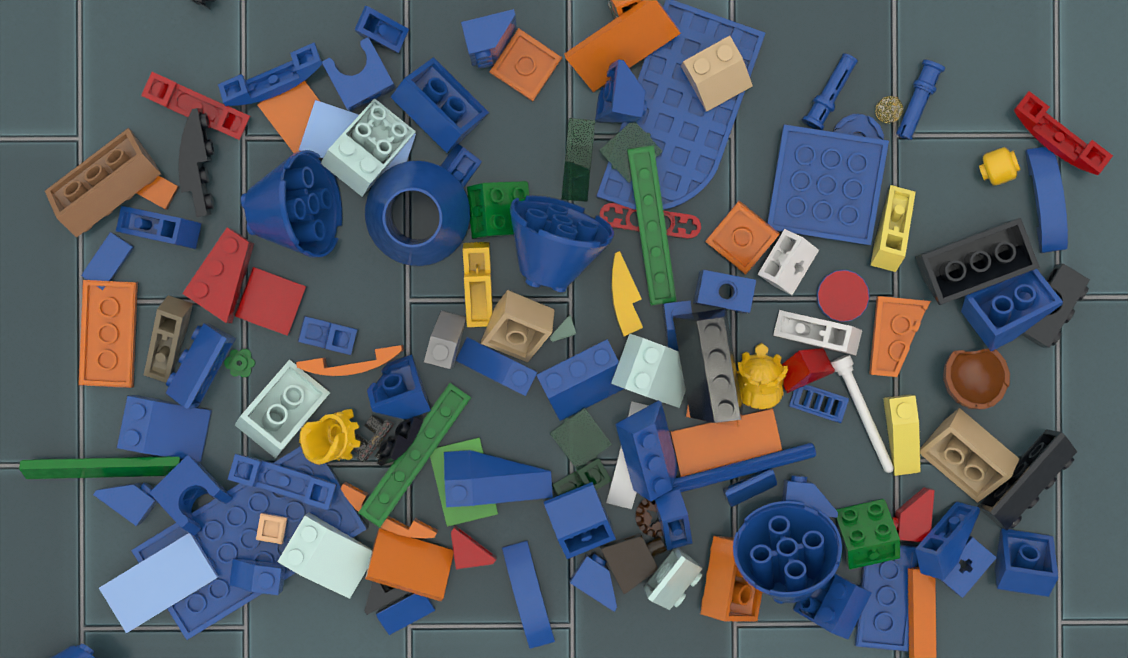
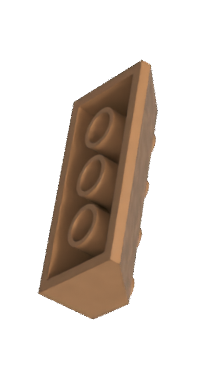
M127 128L45 190V193L56 218L77 238L83 232L90 230L104 216L110 215L124 201L131 199L144 186L152 183L161 173L146 149L133 132Z

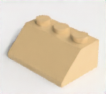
M960 408L946 418L920 448V454L977 503L1009 480L1019 461L1015 454Z

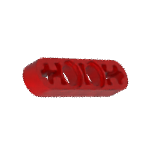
M608 203L601 208L599 216L607 221L612 228L640 232L639 227L633 226L630 222V215L637 212L636 210L616 203ZM614 208L616 214L623 215L622 209L628 210L625 217L626 225H621L622 219L614 218L611 223L608 222V217L604 216V212ZM664 211V216H667L670 220V227L666 230L667 236L692 239L700 233L701 223L696 216ZM674 217L680 218L678 221L680 224H686L688 220H692V225L696 226V230L686 234V229L678 227V233H673L672 230L675 226Z

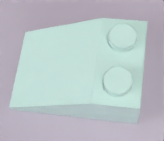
M629 334L611 384L680 408L686 389L679 351Z
M289 360L242 413L235 426L276 459L330 392Z
M309 512L302 519L277 562L295 573L350 599L368 569L372 549Z
M674 548L644 585L648 599L668 610L673 606L678 607L686 597V594H684L685 590L689 585L695 586L702 577L700 571L703 568L681 549Z

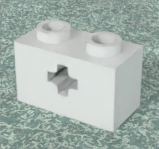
M784 229L758 275L774 287L793 295L819 250L805 238Z

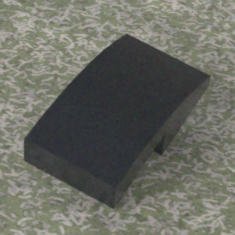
M414 416L400 422L395 431L396 436L383 441L381 444L377 464L382 466L402 456L417 437L423 421Z

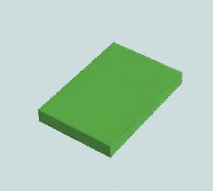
M480 437L437 447L430 456L447 527L498 514L496 503L446 507L444 452L473 450L484 454Z

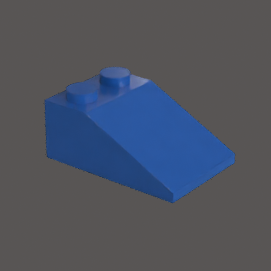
M1034 269L966 295L961 312L989 350L993 351L1016 339L1061 306L1063 301L1038 269Z
M129 395L126 400L117 448L164 457L179 456L180 459H184L189 455L196 461L202 462L212 410L199 407L186 409L179 403L139 395Z

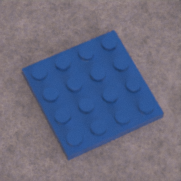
M783 125L767 223L776 231L783 232L786 229L795 234L871 245L889 141Z

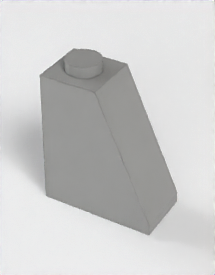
M445 311L440 312L430 337L424 360L425 363L448 369L454 368L466 317Z

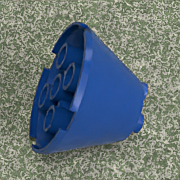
M303 150L292 154L250 187L247 193L242 194L241 205L245 210L247 231L250 235H256L312 258L326 256L334 249L338 238H335L337 226H342L341 196L334 174L321 164V161L318 159L320 158L318 153L311 150Z
M531 195L526 196L525 201H519V198L514 199L510 206V214L519 270L526 277L525 282L532 287L543 285L551 287L557 292H565L566 288L612 242L614 230L611 225L598 215L594 219L584 214L585 208L560 199Z
M780 501L764 505L744 519L743 525L734 536L733 555L738 571L750 585L772 597L779 604L795 603L811 596L834 576L842 557V542L837 527L822 511L806 507L805 503Z

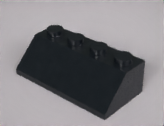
M1021 218L1005 222L915 256L924 282L939 305L1040 268Z
M726 308L673 316L690 418L712 423L741 420L743 406Z
M1046 429L1019 459L1012 477L987 495L977 507L1000 528L1005 530L1014 528L1021 521V514L1027 508L1031 509L1039 501L1038 495L1044 489H1049L1056 482L1057 478L1055 476L1062 469H1067L1073 463V456L1077 453V450L1062 432Z

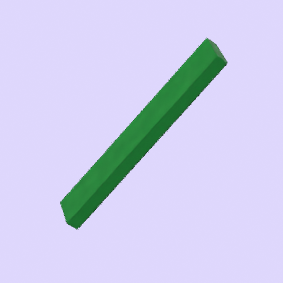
M654 145L630 148L627 151L650 305L677 302Z
M448 384L431 408V411L424 418L420 431L411 446L393 462L358 513L377 527L380 528L471 399L469 395L453 384Z
M179 456L22 460L20 461L19 470L26 479L167 476L181 462Z

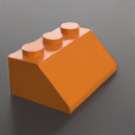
M713 536L700 614L722 621H758L762 592L750 585L738 571L733 555L734 538Z

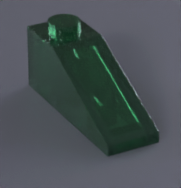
M569 118L561 200L588 201L595 120Z

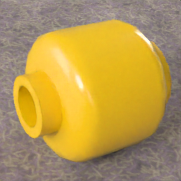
M1005 147L984 154V164L979 165L983 179H989L994 186L1016 179L1017 171H1020L1014 151L1010 152Z

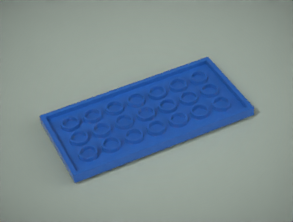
M301 447L274 462V464L298 470L337 484L329 510L303 503L301 500L262 488L238 484L227 491L232 496V499L227 504L214 499L192 513L194 521L200 524L201 530L194 537L219 577L167 608L186 640L263 594L229 585L233 558L279 563L277 561L302 519L309 512L352 538L368 528L358 511L344 496L340 489L342 485L328 463L317 465L310 462L302 453ZM261 513L288 517L283 544L256 540ZM175 523L131 551L140 563L189 532L183 530ZM286 567L284 580L295 574V572Z

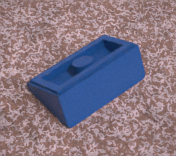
M457 144L441 164V167L451 172L464 188L482 161Z
M772 469L760 471L724 488L723 493L729 505L733 507L777 485L775 473Z
M411 593L377 611L376 616L386 632L391 635L434 612L435 608L430 598Z

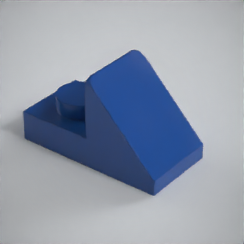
M368 6L364 7L355 27V31L362 38L369 37L370 40L396 53H399L409 31L407 27Z

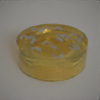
M884 97L876 105V116L884 123H893L902 116L903 105L896 97Z

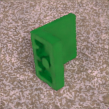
M492 182L468 186L472 239L514 235L510 206L514 199L519 198V201H525L526 196H529L528 182Z
M884 499L836 509L838 512L836 521L845 544L846 563L849 570L900 558V538Z

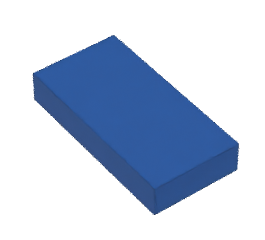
M110 232L81 276L87 280L112 281L134 247L113 232ZM97 286L101 290L105 288V286Z

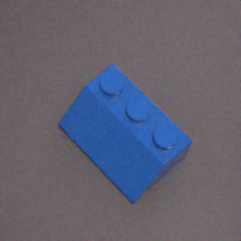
M514 9L461 22L472 66L477 65L479 69L492 66L493 61L498 60L517 29Z
M434 57L405 77L391 96L400 108L446 153L459 144L489 113Z
M203 323L202 327L197 326L191 337L194 342L190 349H185L178 362L181 365L177 373L173 372L166 382V386H168L166 394L186 409L200 406L236 340L235 337L209 323Z
M608 339L536 374L560 421L624 389L611 384L619 361Z
M658 400L615 424L633 490L650 502L673 489L678 472V464L662 402Z

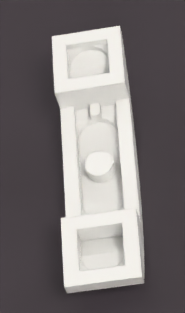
M631 401L628 417L649 405ZM620 447L606 503L632 509L637 492L633 490L622 447Z

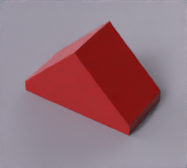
M824 348L799 350L785 361L782 366H788V371L785 374L783 386L786 393H789L834 373L835 370Z
M454 526L451 531L456 569L494 564L497 559L496 555L459 527Z

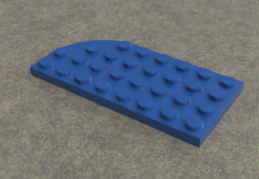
M666 0L663 8L678 27L681 34L645 57L638 82L645 90V100L647 101L646 113L635 122H622L596 197L636 210L627 149L654 145L663 210L685 203L707 186L719 167L745 91L706 112L681 65L688 58L731 36L744 60L750 77L765 32L674 0Z

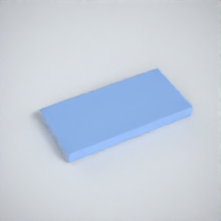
M315 100L299 151L311 150L318 153L320 158L323 159L327 150L359 115ZM416 134L411 137L386 170L397 164L407 162Z
M188 533L99 587V590L124 631L128 633L219 576L194 535Z

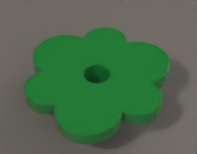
M232 350L230 352L231 357H227L224 361L225 367L231 369L230 374L234 377L238 375L241 377L250 376L251 368L255 366V360L251 358L250 350Z

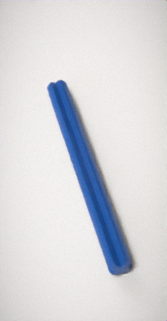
M812 443L683 476L675 479L673 489L670 491L680 489V492L813 458L816 456V450Z

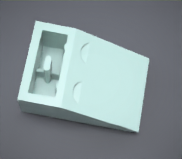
M374 98L327 150L321 164L363 197L416 131Z

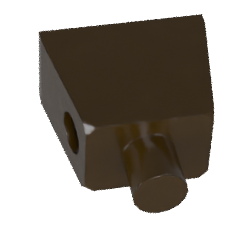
M641 533L600 546L623 594L629 592L657 571L658 567L653 558L667 551L660 537L646 544Z

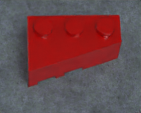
M227 227L182 294L225 323H232L254 243Z

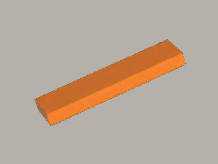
M919 567L908 568L909 658H936L935 578L921 574Z

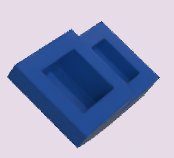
M304 316L298 342L351 355L357 329Z

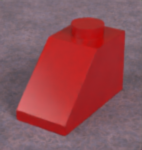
M926 487L922 488L895 511V517H892L900 540L922 542L929 534L932 525L935 490Z

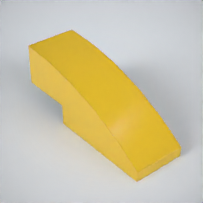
M490 242L463 243L467 327H486L493 313Z
M619 251L613 257L611 291L616 319L624 337L643 328L633 306V303L642 298Z

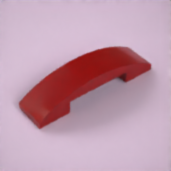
M151 72L141 94L142 97L186 117H189L192 109L201 108L203 113L208 115L210 128L238 140L241 139L251 117L154 72Z
M1028 91L1014 109V112L1025 128L1042 145L1064 161L1081 170L1099 175L1113 155L1093 140L1086 144L1046 113L1050 106Z

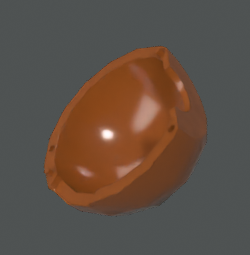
M982 349L971 352L958 350L950 354L944 366L943 381L947 392L957 403L969 409H986L993 407L1004 397L1007 388L1010 386V372L1006 360L996 349L993 351Z

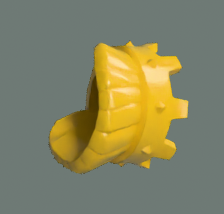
M760 343L755 346L756 354L750 355L747 351L742 354V361L738 362V382L743 404L755 409H769L776 406L783 397L782 384L784 377H786L785 374L788 371V366L781 365L782 357L776 354L774 358L766 355L768 347Z
M352 409L325 415L319 421L307 422L301 427L299 443L306 459L320 465L332 460L340 461V459L350 460L353 458L351 451L353 448L360 447L361 441L355 439L354 430L359 428L358 423L349 420L354 417Z

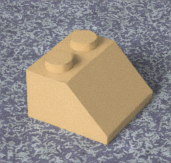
M731 36L688 58L681 65L706 112L753 86L744 60Z
M507 290L494 308L481 344L528 363L552 333L554 309Z

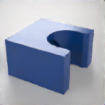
M369 37L360 41L361 48L366 53L367 61L364 69L359 74L353 76L344 75L339 72L338 66L331 58L322 61L345 107L350 112L370 103L374 98L377 99L396 89Z
M708 270L699 271L693 304L726 308L739 313H750L756 280ZM723 284H727L732 288V295L729 299H723L719 295V288Z
M189 455L149 492L183 530L194 536L201 530L200 524L194 521L191 512L193 503L198 497L209 493V495L224 504H227L232 499V496L203 465Z

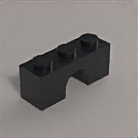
M1063 263L1055 264L1046 279L1063 301L1062 305L1021 334L1044 348H1050L1051 345L1054 346L1058 342L1062 334L1060 329L1064 323H1068L1075 313L1073 309L1078 300L1081 301L1085 297L1089 289L1087 284L1090 279Z

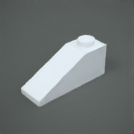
M779 310L773 336L856 356L862 330L849 325Z

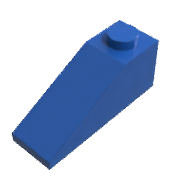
M121 206L116 232L196 249L202 223Z
M468 337L455 360L526 396L538 372Z
M955 502L915 549L921 574L941 580L948 576L958 564L980 513L979 507Z

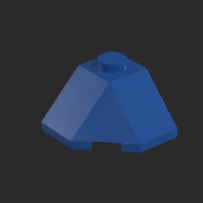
M617 60L609 66L607 77L611 78L606 82L604 88L601 87L598 95L596 122H635L646 113L647 101L645 100V90L624 60Z
M412 355L387 363L382 369L383 375L378 382L372 383L367 389L371 409L375 413L407 420L431 411Z

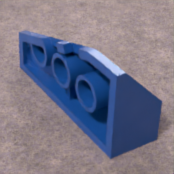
M473 450L444 452L446 507L553 498L551 471L482 454Z

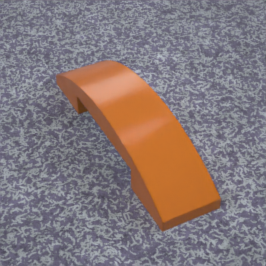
M399 345L375 349L376 360L327 368L326 358L296 362L297 368L319 375H353L388 363L403 352L404 347Z
M348 482L343 483L340 489L350 504L359 512L369 493ZM388 516L381 528L389 532L412 538H435L438 529L417 518L414 519L409 527Z

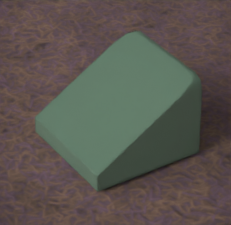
M571 315L550 336L552 342L575 335L576 331Z

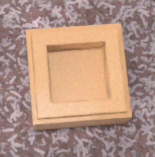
M261 513L256 540L283 544L288 517Z

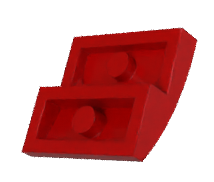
M253 267L235 317L288 336L306 286Z

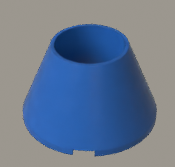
M408 161L386 170L372 185L365 204V221L373 242L385 255L402 264L424 266L445 259L459 247L468 230L470 205L463 186L447 169L426 161ZM412 190L419 191L428 195L435 202L439 211V225L435 234L425 239H412L398 231L392 219V206L400 193Z

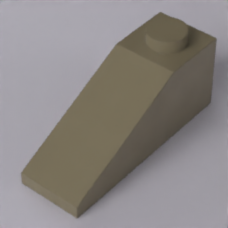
M168 295L158 307L144 376L167 382L174 371L182 347L193 303Z

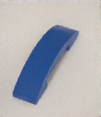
M312 43L291 52L292 61L246 80L240 74L218 84L224 105L252 104L273 98L296 87L309 78L322 65L316 44Z
M1046 147L1027 149L1025 153L1029 176L1032 175L1039 227L1036 228L1040 253L1065 250L1068 247L1067 213L1056 155Z
M235 454L227 479L301 500L303 503L325 510L330 509L337 486L335 483L298 470L240 454Z
M528 541L502 547L529 648L555 642Z

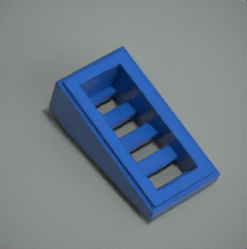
M805 385L793 391L789 407L841 423L849 398ZM803 389L807 390L808 392L804 404L800 405L799 401ZM813 393H817L814 408H809ZM826 396L828 400L824 412L819 411L823 398ZM834 400H838L835 414L831 415L830 412Z

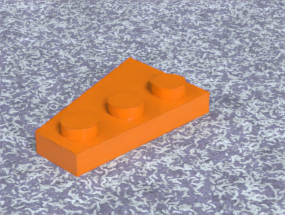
M876 297L870 375L898 377L909 352L911 342L920 327L922 317L931 301Z

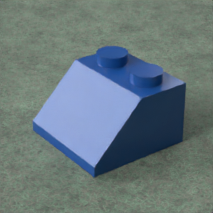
M1001 529L995 564L997 589L1049 597L1059 578L1054 537Z

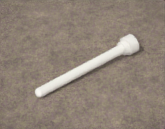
M850 354L836 358L831 361L835 372H838V375L844 379L884 471L891 473L894 470V466L852 374L854 370L852 367L854 364Z

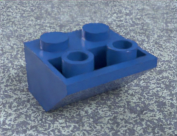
M593 482L544 501L554 532L567 559L616 540L611 521Z
M835 573L824 586L815 591L811 596L797 602L793 610L827 631L849 639L872 592Z

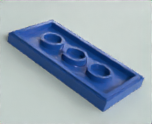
M900 544L899 559L862 567L861 587L872 592L857 621L855 646L908 651V568L917 567L915 551L917 546Z

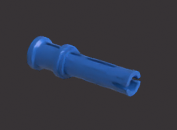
M846 53L842 54L822 93L814 97V104L807 116L802 118L803 123L813 129H824L823 124L829 113L835 110L834 102L853 68L858 63L856 58Z
M924 59L922 61V71L918 80H915L913 83L915 91L896 132V135L904 139L907 138V140H912L929 96L936 92L935 85L940 73L945 71L944 66Z

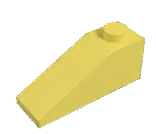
M890 185L874 242L871 266L896 272L904 260L915 191Z
M901 395L883 398L891 459L894 466L893 474L898 476L920 473V437L916 396Z

